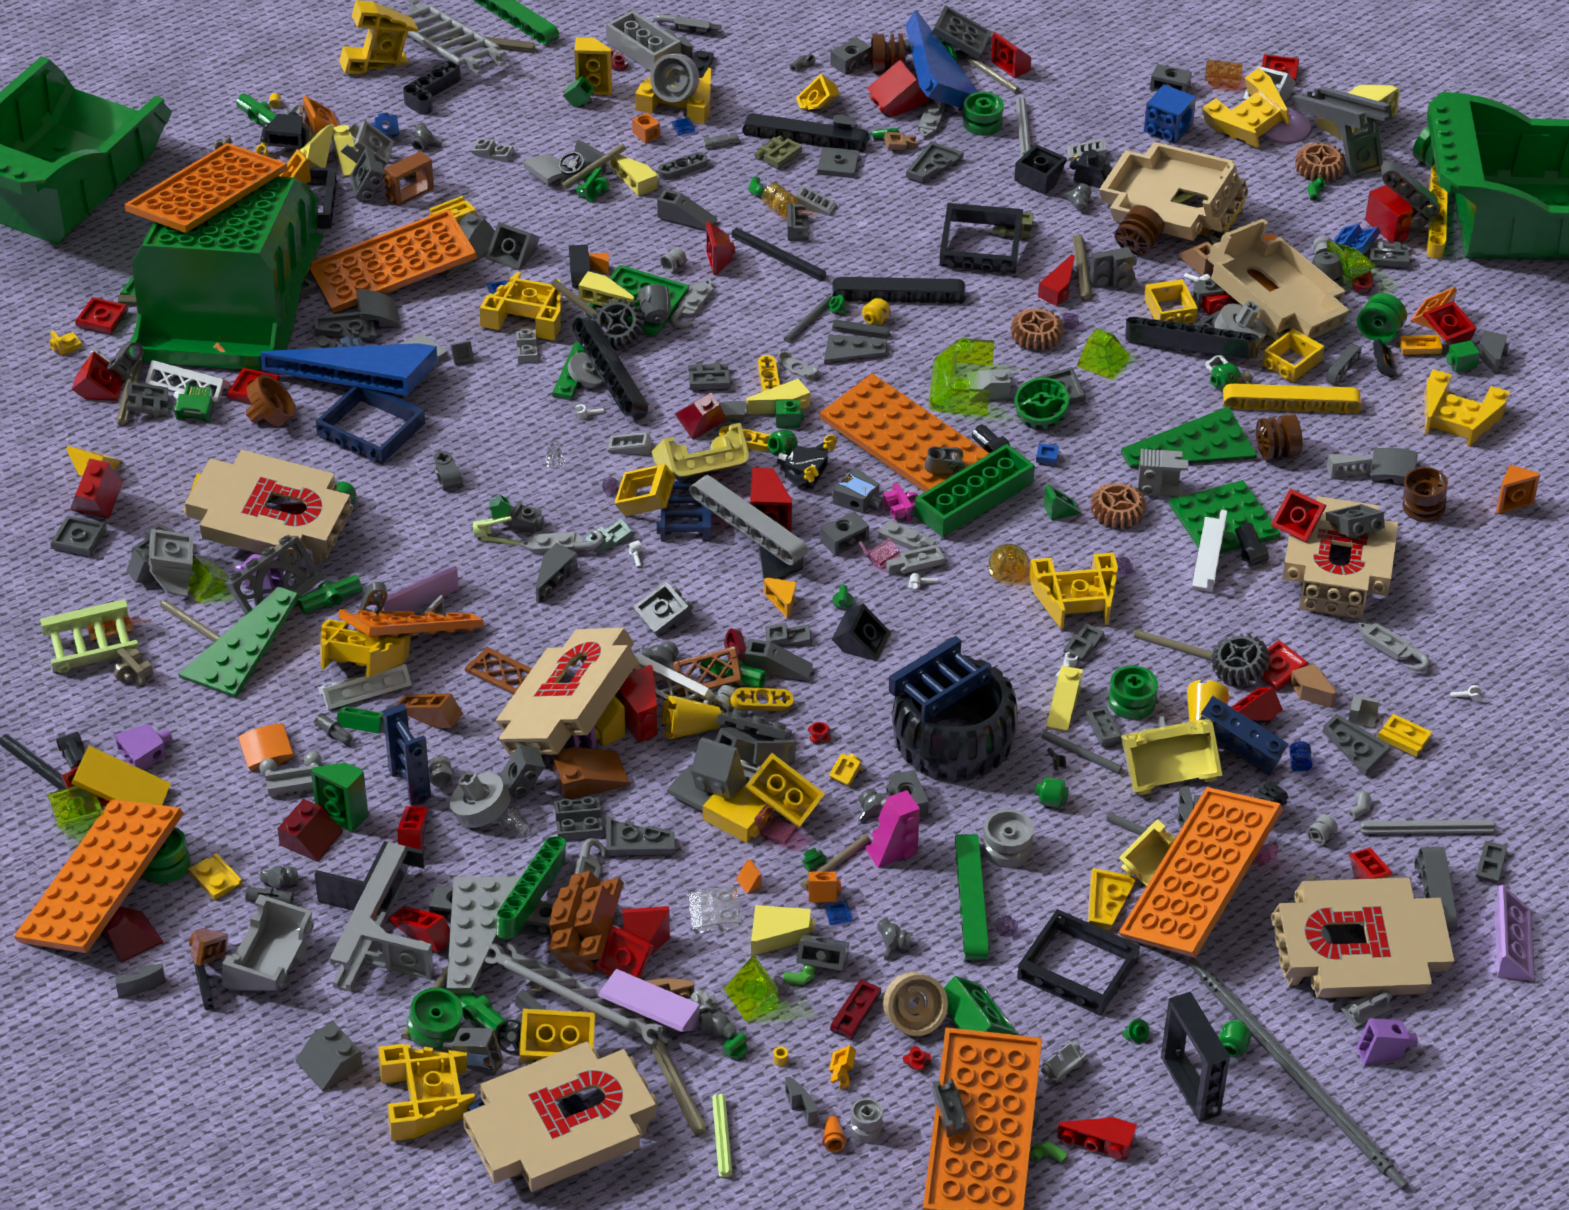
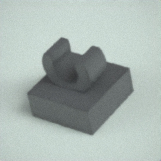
M471 341L450 344L454 364L474 361Z

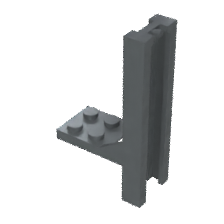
M1324 86L1314 89L1315 95H1312V91H1307V96H1304L1302 93L1292 96L1295 111L1336 123L1344 143L1347 172L1350 178L1381 169L1383 159L1377 119L1381 121L1393 119L1391 104ZM1351 127H1355V128L1363 129V130H1360V131H1357V132H1353V133H1352V128H1351Z

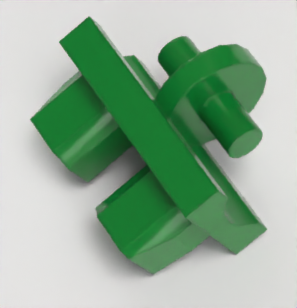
M596 168L592 174L584 177L585 184L578 185L576 188L578 196L586 198L587 202L593 203L600 193H606L610 188L608 179L603 178L601 175V168Z

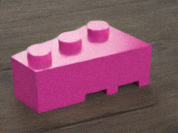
M906 790L886 798L878 818L880 821L879 826L871 834L873 837L872 843L866 846L865 850L878 868L903 858H911L918 853L920 808Z

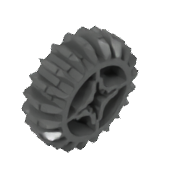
M618 297L616 302H612L609 299V304L607 305L602 302V309L596 307L597 314H593L592 318L601 329L606 320L609 324L607 326L608 329L606 332L603 329L602 331L611 346L615 345V349L618 350L619 346L622 345L626 349L627 343L633 345V339L639 340L638 334L643 333L641 328L644 327L643 315L640 313L639 307H635L633 302L628 304L627 299H624L622 302H620ZM629 316L633 319L631 327L627 325Z
M1242 633L1239 636L1232 634L1230 639L1224 637V643L1218 642L1217 647L1213 648V654L1211 655L1212 669L1217 678H1221L1223 683L1228 682L1231 686L1237 683L1239 687L1242 683L1249 685L1250 681L1257 682V677H1263L1264 672L1268 671V665L1270 664L1269 650L1265 643L1260 641L1258 636L1252 637L1250 633L1247 636H1244Z

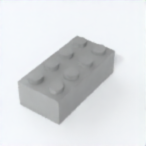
M633 10L606 24L607 43L650 71L660 57L667 54H681L680 40Z

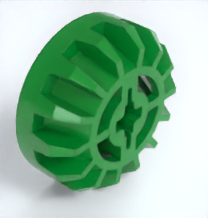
M1040 377L1025 382L1015 395L1016 414L1018 418H1021L1023 424L1028 425L1030 423L1034 429H1037L1038 425H1042L1043 429H1048V424L1057 426L1059 425V420L1066 419L1067 412L1070 410L1068 391L1061 382L1052 378ZM1056 412L1054 416L1049 417L1051 413Z

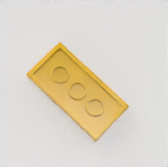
M88 746L71 783L108 801L115 799L155 805L163 804L171 785L170 782L92 746Z

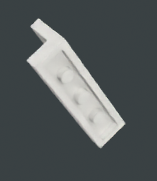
M152 360L145 383L168 387V390L172 391L183 390L184 392L185 390L181 388H186V385L193 380L197 381L199 386L203 388H208L211 385L216 386L215 396L211 398L213 402L218 403L223 389L228 390L231 382ZM155 370L162 372L164 376L158 382L152 381ZM179 376L182 383L173 387L169 379Z
M1221 510L1219 519L1205 517L1192 583L1193 590L1213 593L1226 525L1227 511Z
M639 653L636 654L635 657L640 664L638 669L648 665L653 666V672L657 675V677H654L657 695L667 699L666 696L668 694L666 693L670 692V695L674 696V690L683 688L686 693V697L683 698L692 700L701 697L705 699L703 703L710 705V701L715 694L709 688ZM663 679L667 680L669 688L658 690L656 682Z
M400 664L371 677H366V674L318 687L320 694H323L326 707L329 710L411 686V681L406 664Z

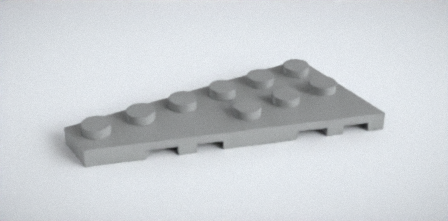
M521 876L454 877L447 990L453 994L472 993L481 974L485 958L490 955V946L498 938L496 934L497 911Z

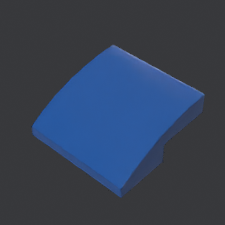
M1360 224L1343 227L1332 241L1333 251L1351 255L1366 253L1381 231L1378 226L1362 230Z

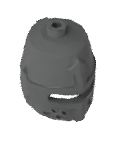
M1331 252L1316 254L1312 264L1340 287H1343L1344 269L1339 256Z
M652 284L638 291L639 309L644 321L657 324L669 318L671 301L667 286Z

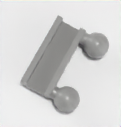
M315 751L308 752L304 757L306 767L277 771V763L273 759H264L260 763L259 768L266 777L268 795L271 798H275L278 794L282 797L285 793L293 795L294 792L301 794L303 790L311 792L313 789L311 769L321 765V755Z

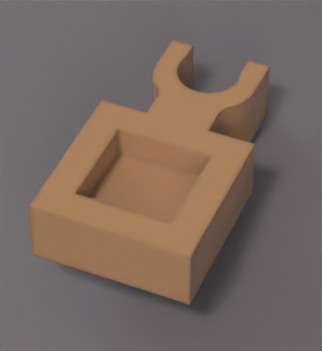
M885 132L884 140L888 150H906V147L917 148L918 142L915 141L916 135L905 137L903 133Z

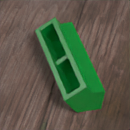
M499 493L495 499L489 500L492 519L505 518L512 508L510 500Z

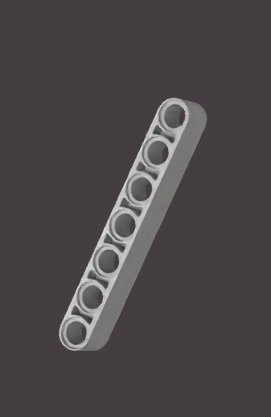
M706 475L690 486V493L696 501L786 564L793 565L808 553L806 544L800 538L711 476Z

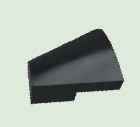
M759 547L763 582L765 578L783 579L790 573H796L803 569V558L793 565H788L765 548Z

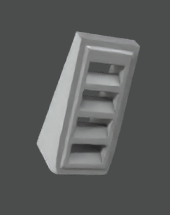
M1105 139L1068 146V161H1072L1076 155L1081 156L1084 151L1091 149L1096 150L1098 155L1105 156Z
M801 186L795 195V204L805 205L806 210L830 216L837 206L835 201L804 186Z
M649 432L610 436L607 451L609 453L650 456L653 442Z
M1328 455L1326 468L1332 479L1366 475L1370 473L1372 457Z

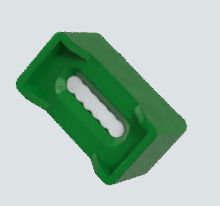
M186 385L184 394H178L174 408L176 419L196 418L210 423L214 409L211 387L203 388Z

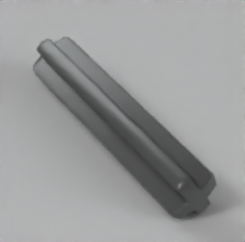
M836 319L832 324V330L884 339H888L890 335L889 327Z

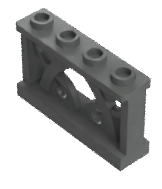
M286 535L279 540L277 546L264 550L262 552L263 556L259 559L255 558L246 563V568L241 572L238 570L229 576V580L225 582V585L229 588L245 615H247L252 610L247 601L248 599L254 598L255 606H257L267 597H263V594L274 591V589H263L264 577L268 568H278L287 571L282 580V588L296 592L299 597L325 579V577L317 569L302 545L298 536ZM288 548L295 549L297 553V558L293 565L290 564L293 555L290 554L288 558L284 556ZM278 556L279 561H272ZM301 561L307 568L308 574L298 568ZM291 574H293V576L290 579H294L295 583L292 586L288 584V579ZM248 579L250 581V585L245 588L248 590L254 589L253 594L246 595L242 593L240 586L244 580Z

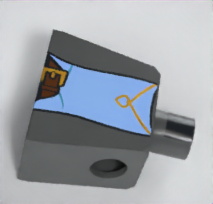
M856 468L833 489V504L862 514L870 506L879 510L882 509L885 499L879 496V483Z
M460 1028L454 1040L445 1039L443 1043L444 1053H448L449 1050L467 1053V1069L495 1076L503 1059L493 1028Z

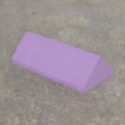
M456 565L439 570L389 593L382 611H413L435 601L440 595L446 596L459 590Z
M1504 885L1499 886L1494 906L1497 978L1534 981L1531 909Z
M618 969L614 971L599 992L598 996L681 1032L694 1031L699 1028L700 1004Z

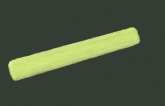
M715 1094L712 1097L718 1171L721 1178L731 1177L732 1164L726 1097L724 1094Z

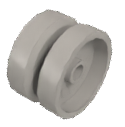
M1013 809L997 810L990 814L984 825L983 852L985 857L991 863L1002 867H1015L1025 863L1032 853L1034 833L1032 820L1025 813Z

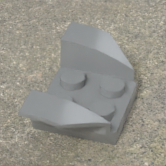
M151 529L149 571L167 593L187 597L193 561L194 535Z

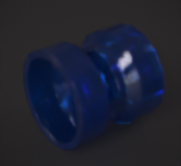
M1304 741L1291 744L1289 755L1291 757L1290 766L1292 770L1308 771L1312 768L1313 761L1310 744Z

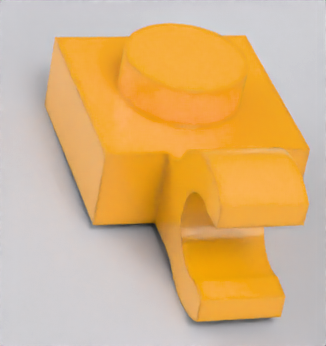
M851 1045L834 1051L831 1058L829 1072L832 1075L830 1081L831 1083L840 1081V1090L848 1088L850 1085L847 1071L853 1069L857 1051Z

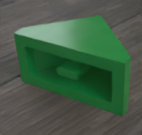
M1049 484L1045 487L1044 508L1051 520L1081 513L1074 499Z

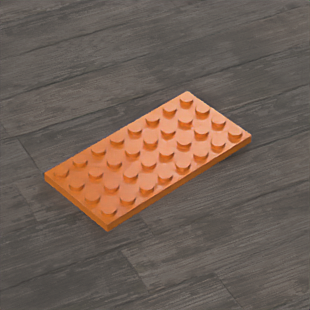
M226 143L126 203L125 211L186 233L212 216L217 215V213L225 208H228L233 203L241 200L246 195L254 192L259 187L267 184L275 177L280 176V174L288 170L287 163Z
M446 209L313 260L309 271L334 314L358 304L357 289L372 290L386 294L476 259L477 256L450 209Z
M873 373L819 413V418L924 492L954 475L932 474L925 470L924 465L929 448L937 446L947 448L958 447L962 449V461L965 464V468L990 454Z
M1206 787L1120 929L1119 934L1121 937L1196 958L1284 810L1282 805L1276 802Z
M111 799L51 885L46 889L41 899L34 906L26 920L21 924L14 938L20 943L87 953L184 815L181 808Z
M955 1028L945 1029L939 1082L943 1086L948 1084L950 1078L954 1080L970 1131L946 1137L937 1106L935 1107L923 1210H1024L1042 1038Z

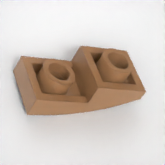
M673 978L646 981L686 999H690L694 993L693 981Z

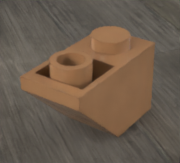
M1209 242L1199 244L1179 253L1178 257L1202 276L1213 272L1214 265L1207 260L1210 248L1212 247Z
M1316 664L1292 671L1290 686L1301 700L1330 708L1334 707L1335 698L1337 697L1336 689L1328 682L1325 674L1319 670Z

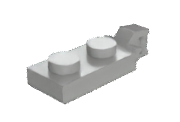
M888 520L878 532V537L909 550L936 545V541L927 535L891 520Z
M932 545L899 553V556L886 561V571L889 575L900 572L908 573L944 565L946 559L939 546Z

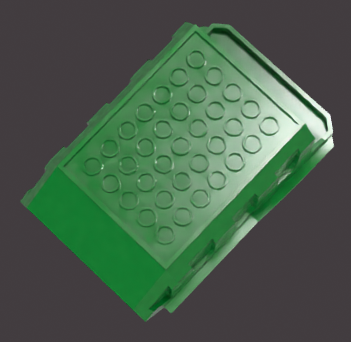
M39 57L0 92V224L59 245L147 162L157 146V142L169 121L172 110L164 103L163 98L154 96L138 111L75 89L65 73L48 58Z
M1441 92L1429 102L1427 120L1439 186L1448 193H1453L1464 258L1569 260V119H1533L1512 107L1485 97L1465 93Z
M275 177L267 184L259 187L254 192L246 195L241 200H238L186 233L157 222L153 223L132 261L138 315L136 327L129 343L137 342L142 345L144 354L141 359L143 362L151 363L153 360L172 366L188 365L190 367H219L230 370L243 368L261 370L262 351L288 349L298 310L301 287L324 238V234H317L318 198L306 183L297 180L296 177ZM218 342L226 352H220L217 348H214L215 344ZM130 347L129 353L131 356L134 355V349L132 347Z

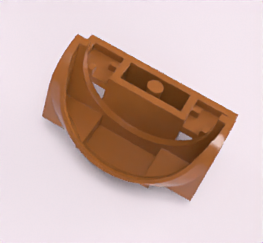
M591 871L572 875L569 886L560 888L549 923L552 940L548 950L568 969L584 973H594L595 965L590 960L602 958L624 882L619 877L600 881ZM579 934L583 937L582 944L580 942Z

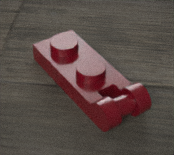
M860 979L833 1019L830 1031L843 1033L846 1038L852 1040L881 995V987ZM844 1021H848V1022H850V1024H849V1025H846V1024H843V1022H844Z

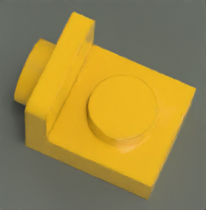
M55 331L50 332V347L53 351L56 350L60 356L82 348V343L73 332L61 337Z
M841 753L829 777L850 787L858 771L863 772L864 770L860 762L861 759L853 754L846 755Z

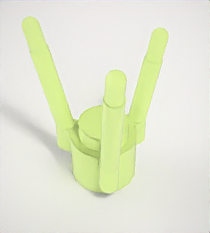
M510 514L505 518H491L473 522L475 538L481 537V541L520 545L522 543L521 541L489 536L493 532L492 525L512 520Z

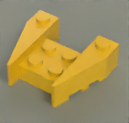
M356 0L351 16L357 28H368L363 48L343 46L339 63L344 73L362 74L367 73L370 69H384V66L409 64L403 49L408 31L418 32L413 18L373 1Z
M711 68L707 69L703 78H699L696 92L687 100L679 102L662 100L654 92L650 77L640 84L635 93V110L653 114L659 103L687 109V121L704 125L710 115Z
M1260 68L1245 77L1247 92L1251 97L1237 107L1230 110L1215 98L1202 108L1205 123L1216 132L1228 134L1230 138L1235 140L1239 138L1246 141V144L1257 148L1260 146L1258 137L1276 124L1283 121L1288 126L1290 125L1287 107L1271 77Z
M517 272L509 278V282L506 285H500L497 288V292L487 295L479 308L480 327L499 330L509 313L535 319L537 338L555 341L561 330V293L551 284L521 279V272Z
M1433 369L1427 380L1424 394L1425 433L1428 434L1431 428L1465 437L1468 438L1467 446L1470 447L1483 433L1488 432L1495 423L1497 424L1501 421L1507 409L1510 391L1490 386L1483 403L1448 394L1452 374Z
M1114 553L1093 554L1092 569L1065 572H1055L1052 558L1031 559L1029 578L1033 593L1060 629L1064 628L1065 614L1102 611L1105 625H1109L1118 572Z
M327 619L321 625V670H324L334 659L340 663L350 661L356 662L359 666H367L366 677H371L404 663L409 657L411 635L402 633L397 637L380 635L379 638H369L363 632L348 630L349 624L344 621Z
M407 1044L378 1047L381 1083L407 1081L410 1101L388 1104V1126L391 1141L418 1138L463 1119V1114L468 1112V1106L475 1101L474 1093L461 1095L457 1074L467 1073L466 1052L451 1050L448 1053L433 1051V1048L414 1049L411 1048V1045Z

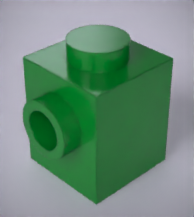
M582 76L568 86L563 96L573 107H578L581 104L584 106L591 99L590 97L595 88Z
M1472 341L1452 344L1449 346L1446 360L1455 372L1477 368L1480 352Z
M800 400L776 401V428H800V420H804V408H800Z

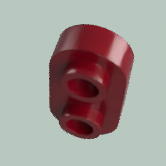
M609 47L611 49L612 70L623 71L627 69V58L614 48Z
M1363 263L1353 265L1351 280L1354 291L1361 294L1371 292L1373 286L1371 268Z
M730 628L724 639L725 649L736 646L738 658L744 663L746 652L744 637L740 630Z

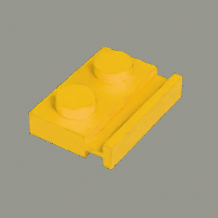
M463 196L429 209L430 215L450 209L457 222H460L468 213L476 215V209L467 200H464Z
M1392 714L1383 726V729L1378 732L1379 739L1415 757L1418 756V753L1422 751L1432 736V731L1395 714Z
M217 853L213 854L214 857L206 858L188 868L189 874L213 900L227 894L238 885H242V879Z

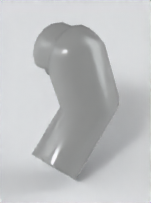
M1366 791L1356 793L1355 798H1358L1356 800L1358 804L1348 810V815L1353 820L1370 811L1371 796Z

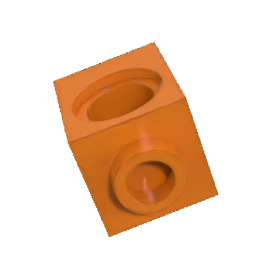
M644 113L632 119V132L646 144L660 137V123L649 113Z
M808 872L809 902H837V894H841V880H837L836 872Z

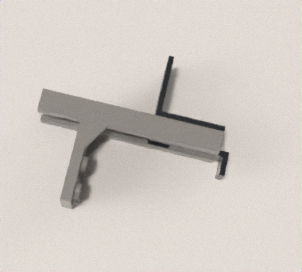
M384 841L364 881L316 870L314 876L318 902L353 911L330 957V965L342 964L333 981L334 988L351 992L364 964L431 980L434 974L431 944L400 935L388 934L382 929L408 877L409 866L425 868V851ZM375 942L382 943L383 953L374 946Z

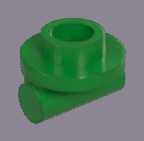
M842 295L834 296L829 302V310L832 313L837 312L838 315H845V298Z
M841 585L839 592L833 596L832 602L837 608L846 609L853 605L854 598L848 593V587Z
M815 847L804 852L805 857L801 859L804 868L808 872L827 861L822 850H816Z
M1134 1019L1129 1023L1127 1030L1122 1032V1036L1126 1040L1130 1039L1135 1043H1142L1148 1038L1149 1026L1142 1019Z
M739 1033L735 1038L728 1039L724 1043L723 1049L727 1057L739 1059L746 1055L747 1044L745 1041L747 1037L744 1033Z

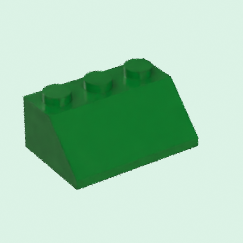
M346 762L313 767L311 769L315 804L321 806L338 826L353 833L369 816L364 771Z
M954 976L945 985L944 990L948 999L947 1013L954 1019L953 1024L958 1029L1011 1035L1018 1034L982 984Z

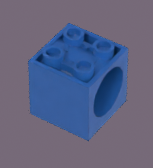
M1163 85L1146 103L1144 132L1166 141L1177 143L1193 125L1196 96Z

